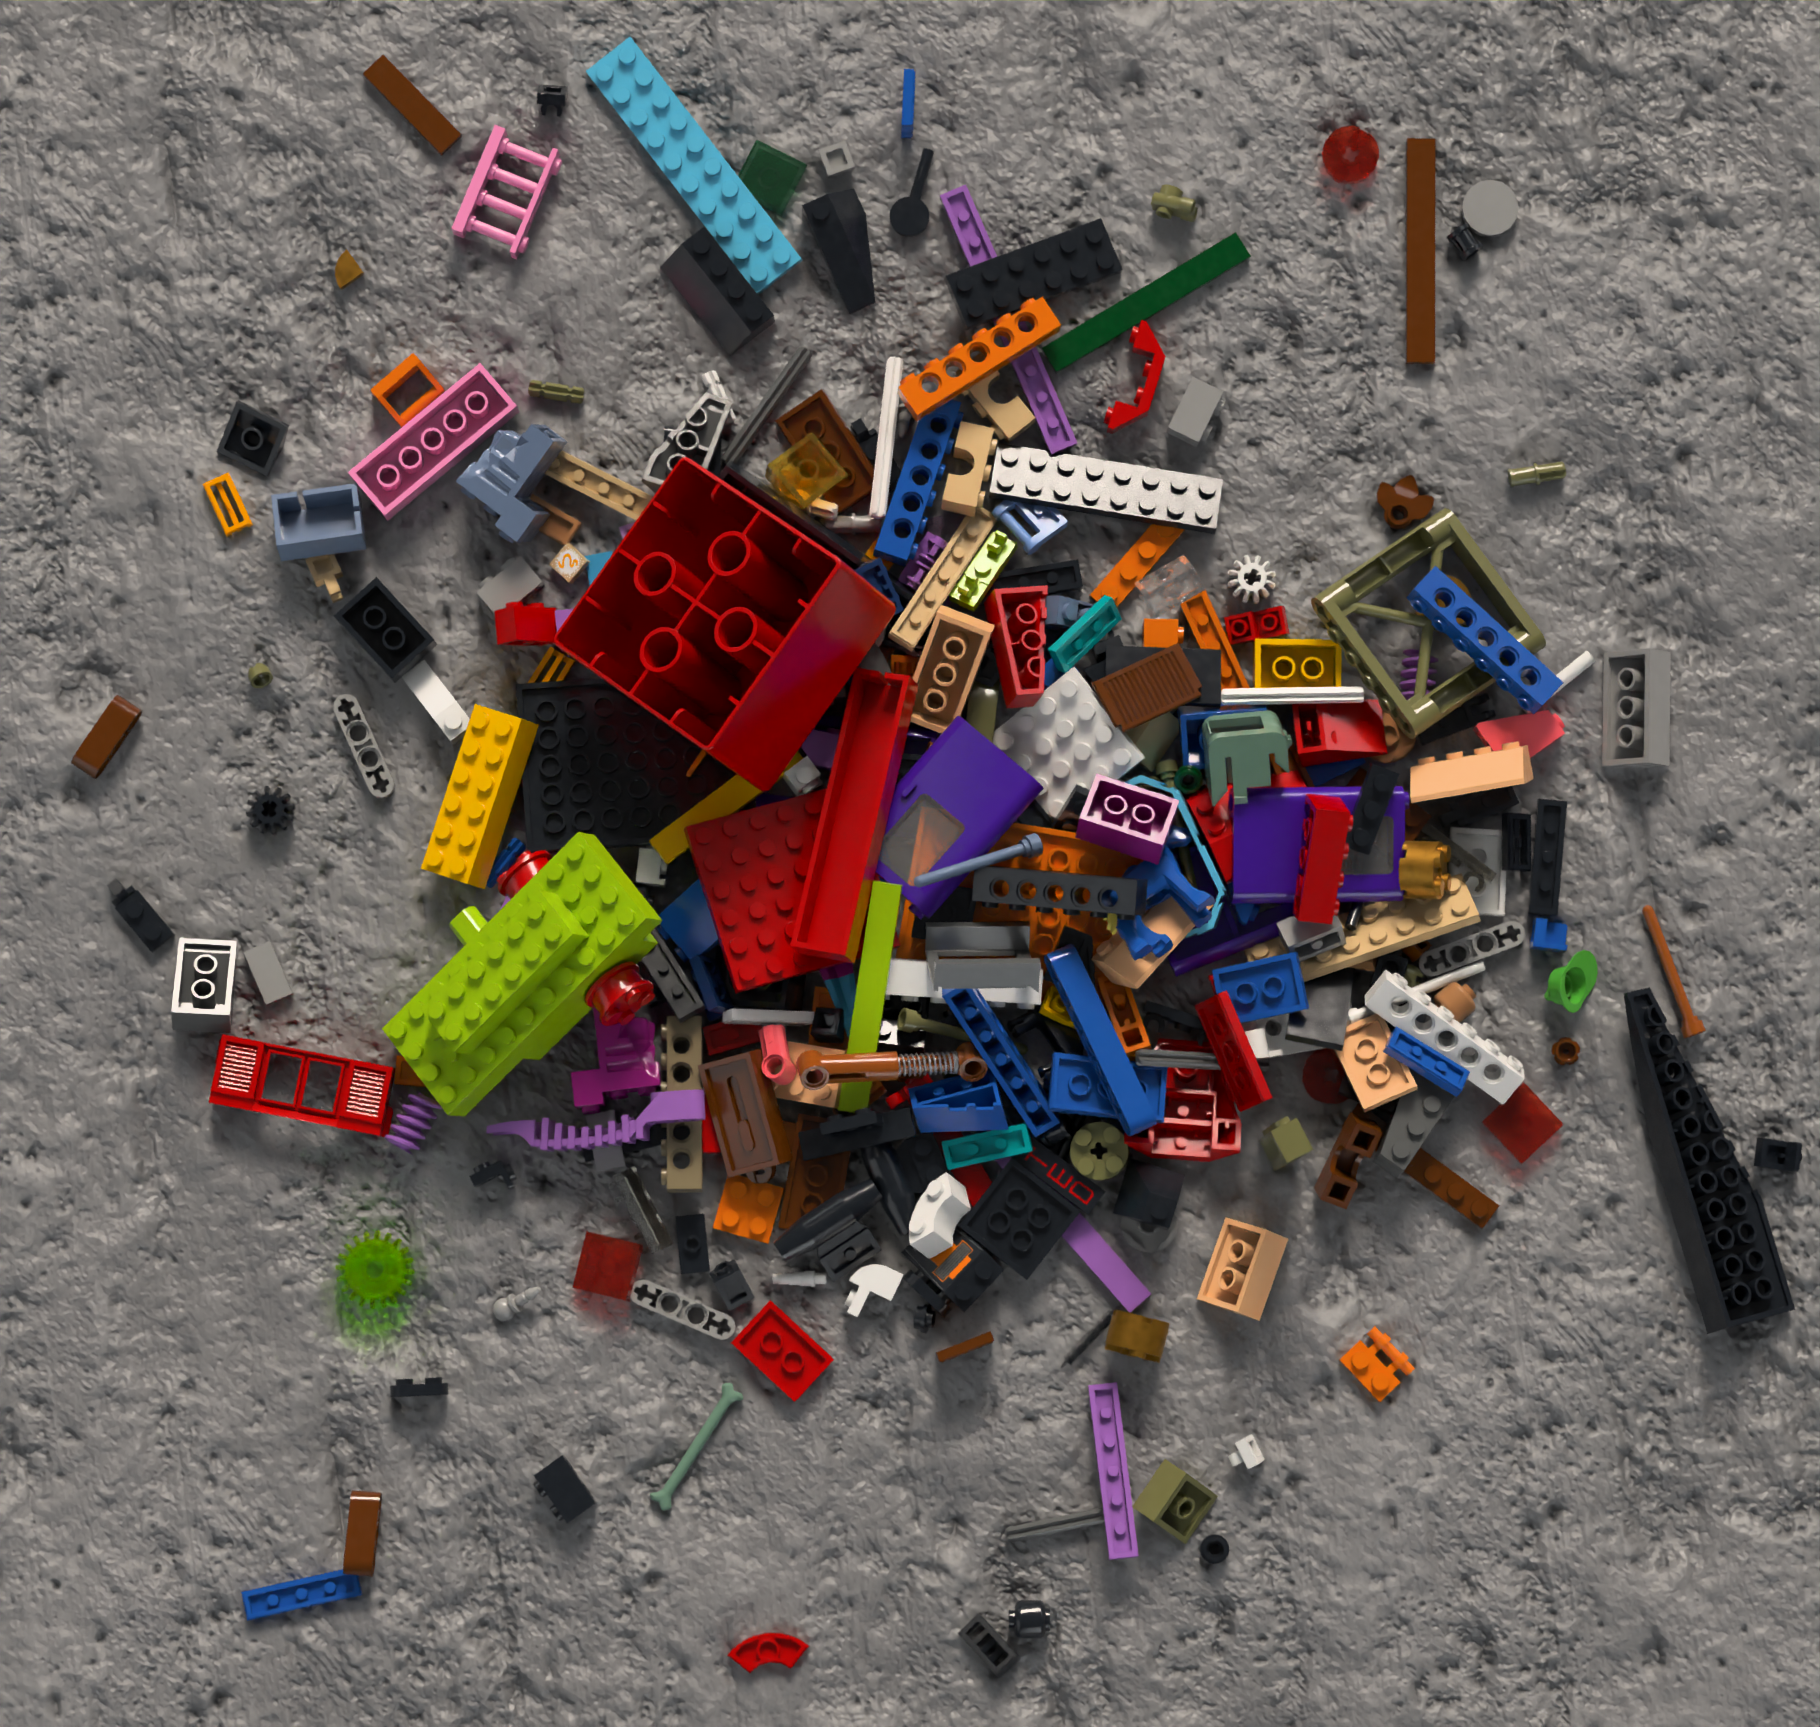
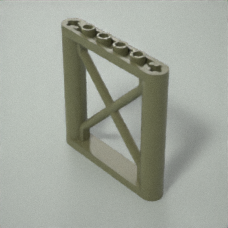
M1448 508L1442 509L1311 599L1312 607L1328 629L1327 632L1331 640L1339 644L1345 652L1344 655L1347 662L1351 666L1356 667L1361 674L1363 684L1375 693L1382 710L1390 714L1402 732L1411 739L1427 730L1496 680L1488 672L1480 670L1475 662H1472L1426 694L1433 631L1436 629L1432 625L1431 620L1425 615L1422 616L1358 602L1431 551L1430 571L1435 566L1441 570L1444 550L1451 546L1511 628L1508 632L1533 655L1546 646V641L1541 631L1456 515ZM1356 613L1422 627L1413 697L1408 700L1405 699L1348 621L1347 616ZM1458 623L1462 627H1467L1465 624ZM1499 657L1503 665L1509 666L1507 659Z

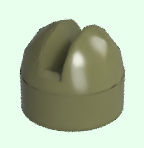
M256 663V666L249 668L248 679L254 688H263L271 683L273 676L267 665Z
M1407 964L1404 978L1408 982L1407 985L1412 988L1421 984V982L1415 980L1416 976L1423 977V973L1417 966Z

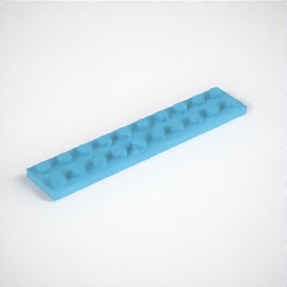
M631 37L627 38L586 70V73L758 295L802 261L799 254Z

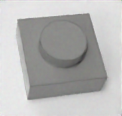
M846 141L819 149V155L828 179L855 169Z

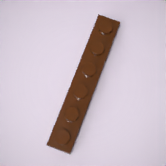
M1358 1103L1352 1112L1376 1121L1381 1131L1384 1132L1387 1123L1371 1111L1364 1113L1360 1103ZM1380 1140L1374 1150L1375 1152H1377ZM1419 1148L1404 1170L1405 1174L1480 1229L1484 1228L1500 1206L1422 1148Z

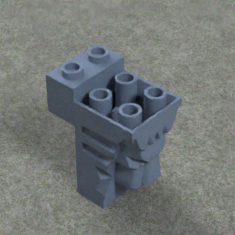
M531 424L522 435L515 431L497 430L490 447L482 453L478 462H472L456 482L462 486L460 490L466 496L473 500L478 498L485 503L483 508L495 517L500 515L495 526L501 530L499 532L501 537L510 543L514 541L518 543L531 542L551 514L533 502L529 496L565 447L567 441L546 425Z

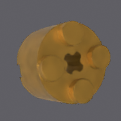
M1405 841L1402 850H1407L1406 857L1400 858L1399 861L1400 890H1406L1403 897L1405 899H1441L1444 891H1450L1451 874L1447 873V862L1451 858L1450 846L1444 845L1439 841Z
M1114 1310L1105 1342V1350L1160 1363L1170 1323L1125 1311Z

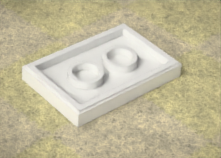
M1450 827L1449 846L1451 858L1448 862V873L1451 876L1462 873L1480 916L1504 917L1506 871H1502V830Z

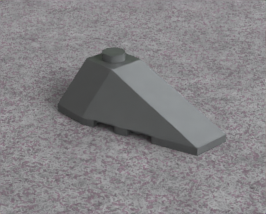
M705 392L685 415V419L675 430L673 429L665 442L651 454L642 477V482L656 493L677 462L683 457L692 459L709 471L733 401Z

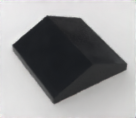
M238 400L217 452L268 476L284 447L289 425Z

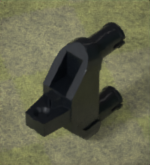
M1034 1004V1009H1028L1027 1013L1007 1022L1009 1031L1015 1030L1012 1033L1014 1038H1018L1020 1035L1037 1028L1041 1031L1054 1052L1083 1055L1084 1046L1076 1029L1039 1013L1041 1005ZM1051 1062L1038 1068L1040 1078L1046 1076L1043 1079L1045 1084L1050 1083Z

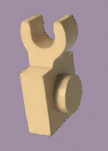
M330 554L306 558V564L316 587L325 584L333 603L342 600L343 596L336 579L343 577L335 555Z

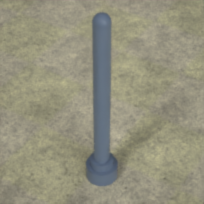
M1036 833L1023 836L1017 845L914 878V885L919 888L1021 855L1028 858L1040 856L1043 854L1041 839Z

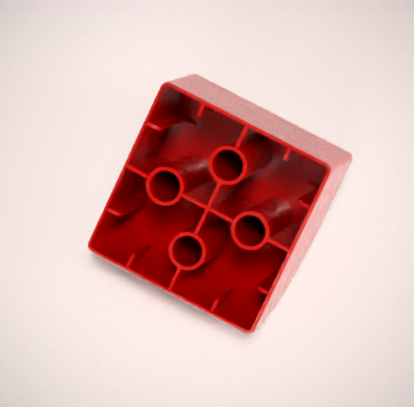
M683 457L677 462L555 634L554 644L757 789L769 791L896 612V606L840 558L692 459Z

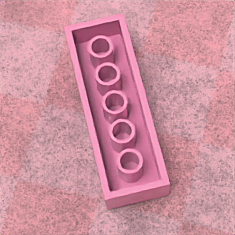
M479 363L353 467L348 474L383 517L389 521L518 414V407L484 366Z

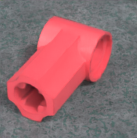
M782 1024L764 1026L759 1030L763 1054L762 1072L776 1084L787 1085L794 1080L796 1068L790 1059L785 1027ZM783 1064L782 1070L775 1075L776 1068Z

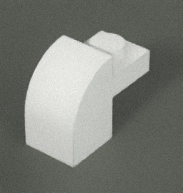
M879 1264L860 1268L849 1280V1282L858 1285L859 1288L857 1291L853 1289L850 1291L844 1304L849 1307L847 1313L858 1318L870 1292L892 1301L904 1275Z

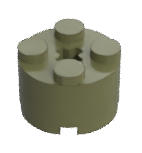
M1093 1122L1083 1126L1076 1132L1071 1142L1070 1156L1075 1168L1085 1177L1094 1180H1109L1120 1174L1126 1167L1130 1158V1147L1124 1144V1133L1119 1128L1105 1122ZM1098 1143H1101L1102 1147L1108 1149V1152L1103 1154V1159L1100 1160L1098 1155L1093 1154V1149L1098 1147Z

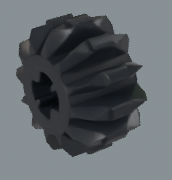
M265 786V796H262L256 790L254 795L259 800L257 802L248 800L247 804L255 809L247 811L246 816L256 817L250 825L255 828L261 824L260 833L265 834L270 826L272 835H277V825L286 831L288 827L283 821L285 819L294 821L295 818L291 814H287V812L295 810L296 807L294 804H286L290 801L291 796L287 793L281 797L282 789L280 787H277L272 795L270 787ZM269 804L274 807V804L277 805L274 809L276 815L273 817L269 814L265 817L267 813L265 807Z

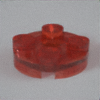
M1344 126L1333 131L1325 141L1321 156L1322 163L1326 172L1335 182L1345 184L1359 183L1367 179L1374 172L1379 159V148L1376 140L1370 133L1367 134L1356 126ZM1347 148H1351L1352 152L1358 153V156L1354 158V162H1349L1348 159L1343 158Z
M1318 1049L1312 1053L1305 1061L1302 1070V1084L1307 1094L1315 1101L1324 1104H1339L1349 1099L1337 1094L1345 1071L1334 1049ZM1326 1068H1329L1331 1071L1337 1070L1336 1079L1338 1081L1336 1083L1324 1081L1323 1077L1326 1075L1324 1070Z

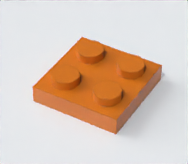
M727 1175L713 1229L769 1244L784 1188L768 1183H753L747 1177L740 1175L730 1178Z

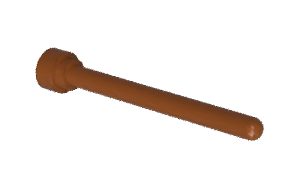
M1646 905L1643 907L1642 913L1683 1018V1021H1681L1683 1027L1680 1028L1683 1037L1686 1039L1706 1031L1703 1021L1694 1016L1654 909L1652 906Z

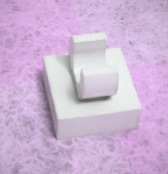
M1252 1434L1237 1441L1235 1445L1238 1451L1228 1456L1232 1466L1244 1462L1247 1469L1265 1460Z

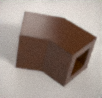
M1426 940L1402 948L1400 952L1412 964L1432 945Z

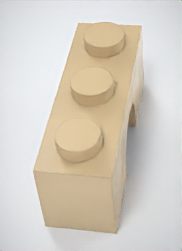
M981 352L972 360L974 362H982L986 358ZM960 369L955 372V377L962 374ZM996 371L961 394L964 397L967 394L974 401L972 407L982 419L986 416L992 424L990 428H994L993 434L999 440L1004 438L1009 444L1035 423L1036 417L1018 396L1005 404L996 403L989 397V387L999 380L1000 373Z
M963 421L960 422L953 457L967 461L971 465L972 470L966 475L948 473L941 510L974 517L976 508L983 507L986 492L980 490L982 482L989 481L992 465H987L989 455H995L998 439L993 438L994 428Z

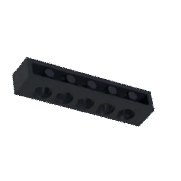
M986 866L974 870L972 901H982V907L999 908L1000 903L1009 904L1010 910H1026V906H1036V912L1053 913V908L1063 909V914L1080 915L1081 911H1090V917L1108 918V913L1118 914L1117 919L1135 920V915H1145L1148 880ZM1004 881H1006L1009 885V892L1007 895H1005L1002 891V884L1004 883ZM1031 884H1034L1036 888V894L1033 898L1029 894V886ZM1058 886H1060L1063 890V897L1061 900H1059L1056 897V889ZM1085 888H1087L1090 892V900L1088 903H1086L1083 899V891L1085 890ZM1113 890L1118 896V901L1115 905L1110 901V894Z

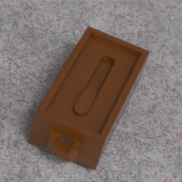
M762 1048L698 1065L728 1178L746 1173L748 1179L753 1183H766L775 1176L776 1165L793 1160L772 1081L763 1074L761 1069L763 1062ZM760 1169L765 1170V1173L758 1174V1171Z

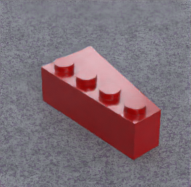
M1306 794L1305 804H1309L1310 813L1309 818H1303L1302 830H1304L1306 846H1302L1299 851V867L1303 869V874H1297L1293 914L1298 921L1332 924L1333 916H1337L1339 912L1337 892L1338 888H1342L1344 882V871L1341 868L1343 860H1346L1348 857L1349 844L1346 842L1347 832H1351L1353 828V815L1350 814L1351 812L1340 797Z

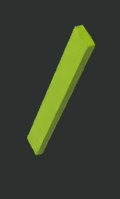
M873 881L847 1054L874 1053L878 1049L903 885ZM873 1081L842 1083L838 1110L855 1113L856 1110L869 1108Z

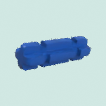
M513 838L507 845V850L504 849L494 860L486 884L487 887L492 888L497 883V878L516 861L515 857L517 855L520 856L525 850V844L518 838Z

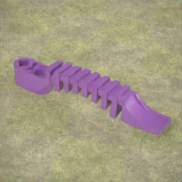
M704 1090L650 1093V1104L636 1120L635 1117L621 1115V1123L608 1121V1127L595 1125V1129H589V1127L576 1128L575 1126L556 1123V1120L542 1118V1122L519 1120L487 1126V1134L493 1133L494 1136L518 1134L531 1147L540 1148V1150L554 1152V1150L568 1151V1149L581 1151L582 1148L591 1150L595 1149V1146L609 1148V1144L622 1146V1142L636 1144V1139L642 1141L650 1140V1128L653 1124L706 1120Z

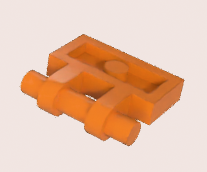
M1374 1326L1367 1333L1374 1343L1368 1348L1359 1340L1339 1361L1378 1402H1381L1401 1383L1393 1373L1399 1368L1408 1376L1415 1368L1408 1361L1409 1357L1404 1352L1400 1353L1390 1342L1391 1338L1386 1333L1382 1334ZM1380 1349L1392 1360L1387 1367L1375 1356Z

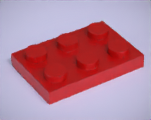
M771 1300L731 1342L794 1402L834 1360Z

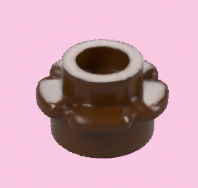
M1562 1037L1559 1039V1042L1553 1044L1551 1052L1558 1064L1572 1065L1578 1060L1580 1047L1571 1038ZM1568 1049V1054H1564L1563 1050Z

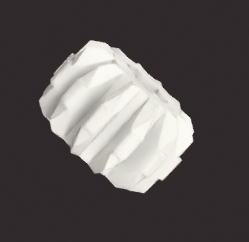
M1245 555L1243 558L1244 565L1236 560L1233 565L1238 571L1229 570L1227 574L1234 578V580L1227 583V586L1230 588L1238 587L1232 595L1236 598L1242 592L1244 594L1243 603H1247L1249 596H1252L1253 602L1257 604L1259 603V594L1267 599L1270 594L1266 588L1274 589L1275 583L1268 580L1275 577V571L1265 572L1269 568L1270 562L1267 561L1260 566L1261 557L1258 555L1255 557L1254 563H1251L1248 555ZM1250 573L1256 575L1255 580L1259 579V582H1254L1253 586L1247 584L1248 579L1244 580V577H1249Z

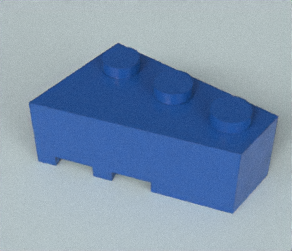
M989 1067L986 1075L979 1081L969 1082L958 1075L908 1089L920 1133L1009 1130L996 1077Z

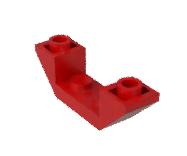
M1141 320L1139 328L1133 326L1129 343L1134 344L1132 348L1133 353L1153 359L1152 361H1146L1142 376L1147 377L1144 388L1138 386L1133 402L1139 405L1136 407L1116 401L1114 408L1108 407L1103 422L1108 424L1106 433L1113 434L1148 416L1166 356L1147 321Z

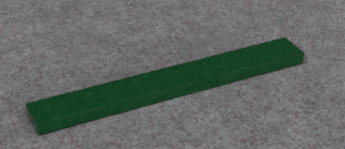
M1235 232L1042 347L1041 350L1057 374L1129 331L1133 326L1139 325L1141 320L1145 321L1248 260L1251 256Z

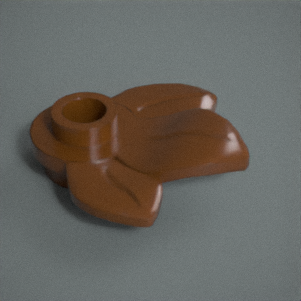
M1413 475L1402 478L1395 487L1381 482L1378 488L1377 501L1385 510V522L1393 529L1406 528L1412 520L1423 519L1432 509L1434 497L1429 495L1418 496V486ZM1393 512H1402L1403 519H1394Z

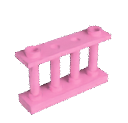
M494 125L451 229L454 235L465 238L467 231L471 233L473 230L511 245L512 247L509 251L511 258L517 260L519 253L524 254L530 238L526 236L551 176L558 174L562 160L559 159V151L555 148H552L548 158L510 143V139L506 138V129ZM507 153L544 168L539 182L535 183L498 168L499 165L496 164L499 154L504 155ZM497 179L532 193L533 196L528 208L524 209L489 195L488 191L485 190L488 180L493 181ZM484 204L521 219L522 223L517 235L477 220V217L474 216L477 207H482Z

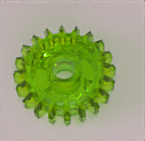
M366 1231L363 1233L364 1242H361L358 1236H354L353 1241L357 1245L353 1248L347 1243L344 1245V1248L350 1253L348 1256L341 1253L338 1256L341 1260H345L346 1263L345 1266L336 1265V1270L345 1271V1275L338 1276L337 1281L343 1282L347 1280L348 1284L343 1286L341 1290L344 1293L350 1289L353 1290L349 1296L350 1301H354L358 1295L361 1296L359 1306L364 1307L367 1299H369L371 1309H376L377 1300H380L382 1308H387L386 1298L389 1297L396 1304L398 1302L395 1296L396 1292L402 1296L407 1294L401 1288L403 1283L412 1286L413 1282L405 1279L406 1274H415L414 1269H406V1264H412L414 1259H404L403 1255L407 1254L410 1249L404 1247L399 1251L398 1247L401 1245L402 1240L398 1238L391 1244V1233H387L384 1240H381V1231H375L374 1239H371L369 1232ZM375 1261L380 1262L383 1266V1272L378 1278H372L368 1273L369 1265Z

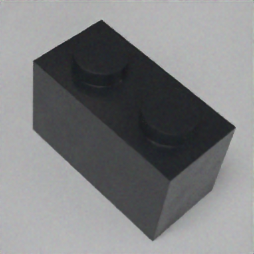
M564 1455L534 1475L537 1481L533 1485L543 1498L546 1495L554 1504L550 1509L559 1522L564 1519L566 1523H569L597 1503Z

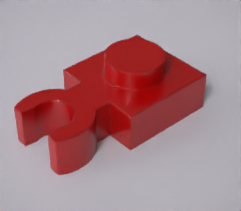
M928 1073L923 1078L907 1079L905 1081L907 1085L887 1097L885 1101L892 1110L910 1098L909 1088L932 1083L933 1081Z

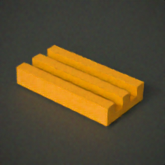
M229 472L203 484L227 537L236 531L239 532L243 528L253 525ZM224 481L227 482L243 516L244 521L240 523L221 484ZM215 485L234 524L231 527L228 526L211 489Z
M550 646L528 683H536L552 656L557 658L542 682H549L562 661L566 665L556 681H564L575 661Z

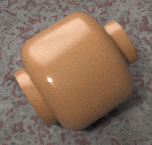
M1451 982L1435 994L1434 1003L1438 1008L1440 1006L1447 1008L1454 1015L1453 1019L1461 1023L1475 1011L1473 999L1476 995L1466 983L1461 986L1457 982Z

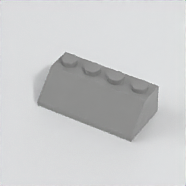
M1645 648L1604 653L1603 767L1651 768L1669 766L1671 652Z

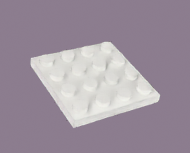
M1075 667L1071 668L1044 690V694L1033 707L1022 708L995 730L993 735V744L1043 786L1044 789L1035 799L1053 821L1076 784L1090 790L1096 773L1119 780L1145 759L1126 732L1123 733L1120 726L1114 727L1099 697Z

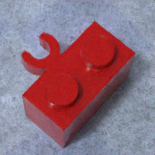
M509 602L505 604L506 608L494 611L497 645L541 647L554 643V636L557 633L556 608L544 607V603H531L523 606V602Z

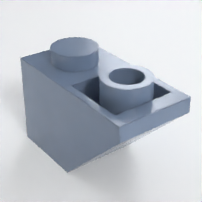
M1060 595L1046 596L1047 618L1045 620V628L1067 631L1094 604Z

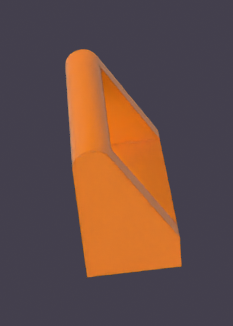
M414 353L370 389L372 395L401 428L445 391ZM419 370L433 387L403 413L398 415L386 398Z

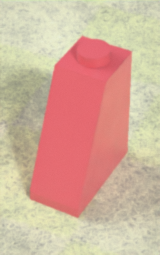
M1545 710L1535 714L1529 713L1480 722L1473 728V731L1485 747L1491 746V751L1502 750V744L1519 741L1520 746L1528 745L1531 759L1565 734L1563 731L1565 725L1556 713L1552 715L1549 710Z

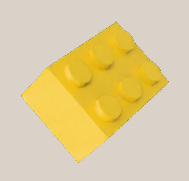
M1255 638L1253 642V688L1341 687L1342 648L1332 640Z

